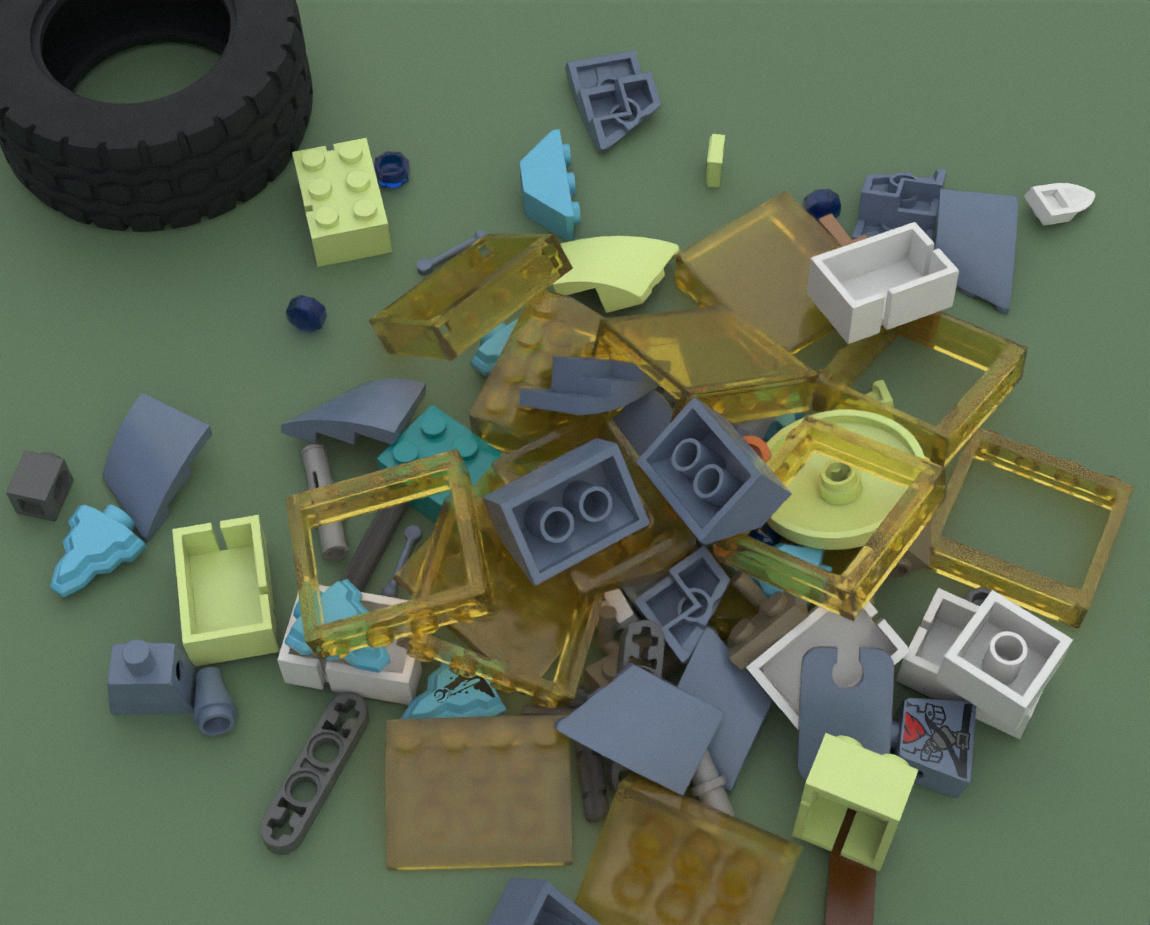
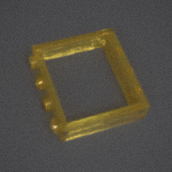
M485 234L368 321L388 353L452 361L564 276L573 267L555 234ZM486 244L490 254L482 257L478 249ZM445 323L449 332L442 335L439 327Z
M942 311L886 330L881 325L880 333L850 343L846 347H841L833 361L825 369L818 370V376L814 379V384L811 386L813 391L812 410L819 413L832 410H862L890 418L906 428L915 437L923 451L925 462L943 469L1022 379L1028 347ZM899 335L986 371L936 427L849 388Z
M807 415L796 429L794 428L788 433L784 444L774 456L769 457L765 461V464L786 487L816 452L907 488L906 492L841 576L747 536L750 531L713 542L717 561L854 622L948 497L945 467Z
M973 426L931 522L930 566L926 567V569L974 588L982 586L997 591L1016 605L1079 629L1089 610L1135 486L1124 483L1114 476L1103 475L1084 468L1075 461L1063 460L1044 453L1035 446L1023 445L1007 439L995 431ZM974 458L1110 510L1081 590L941 536Z
M458 449L285 497L305 643L319 659L335 655L343 658L353 650L368 646L374 648L384 647L393 643L394 639L412 634H432L441 626L456 622L472 623L474 617L496 612L469 469ZM451 490L469 585L324 624L311 529Z
M455 488L443 501L396 645L408 649L407 654L414 659L424 662H432L435 659L450 665L449 670L459 676L473 678L475 675L491 680L490 686L499 691L516 693V690L531 695V701L543 707L556 708L557 705L561 706L573 700L617 551L606 547L571 566L586 573L553 682L420 632L419 629L454 522H459L499 538L483 499Z

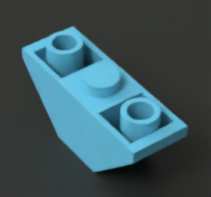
M560 129L552 130L519 162L521 192L525 216L566 241L574 240V225L581 224L580 207L578 201H571V195H576L574 172L567 173L566 170L567 166H571L569 144H562Z

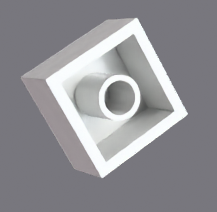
M992 590L945 654L935 680L1015 731L1061 665L1073 639Z

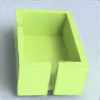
M367 138L333 144L334 150L327 151L326 146L292 152L317 267L392 252L388 221Z
M259 515L220 521V528L227 546V550L221 551L211 523L172 529L182 642L189 660L195 667L280 652L276 617L273 611L275 608L267 542Z
M825 733L805 783L792 836L832 851L847 810L850 808L857 812L840 855L880 871L907 803L918 769L909 766L899 756L893 754L880 755L865 749L860 742L851 737L843 735L835 737Z

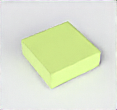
M712 134L710 136L705 179L707 187L720 188L725 135Z

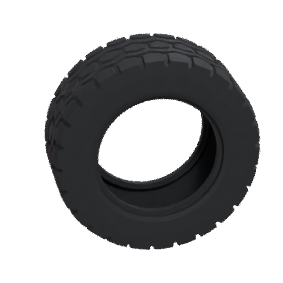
M0 0L1 149L18 180L32 194L57 212L60 211L75 221L88 225L93 222L99 228L126 231L131 226L134 232L162 231L165 224H170L173 229L201 222V216L206 215L209 219L215 218L236 208L237 200L245 203L266 188L267 181L273 182L289 164L290 158L293 157L292 152L297 151L300 147L312 112L313 86L296 0ZM159 41L187 42L206 47L221 55L216 64L199 80L176 93L159 99L139 103H107L91 100L73 92L82 77L96 64L116 52L136 45Z

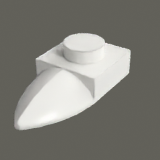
M1054 183L1033 186L1024 198L1032 208L1034 215L1045 226L1071 221L1078 212L1084 211L1092 204L1096 194L1079 185Z

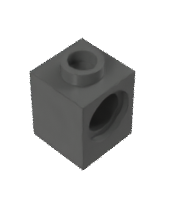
M25 451L6 494L17 514L56 522L74 479L65 460L51 452L38 454Z

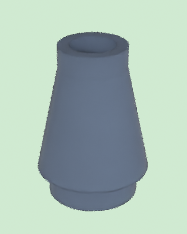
M215 667L203 668L195 675L196 692L193 722L199 727V731L205 735H222L234 727L238 711L223 681L221 670Z

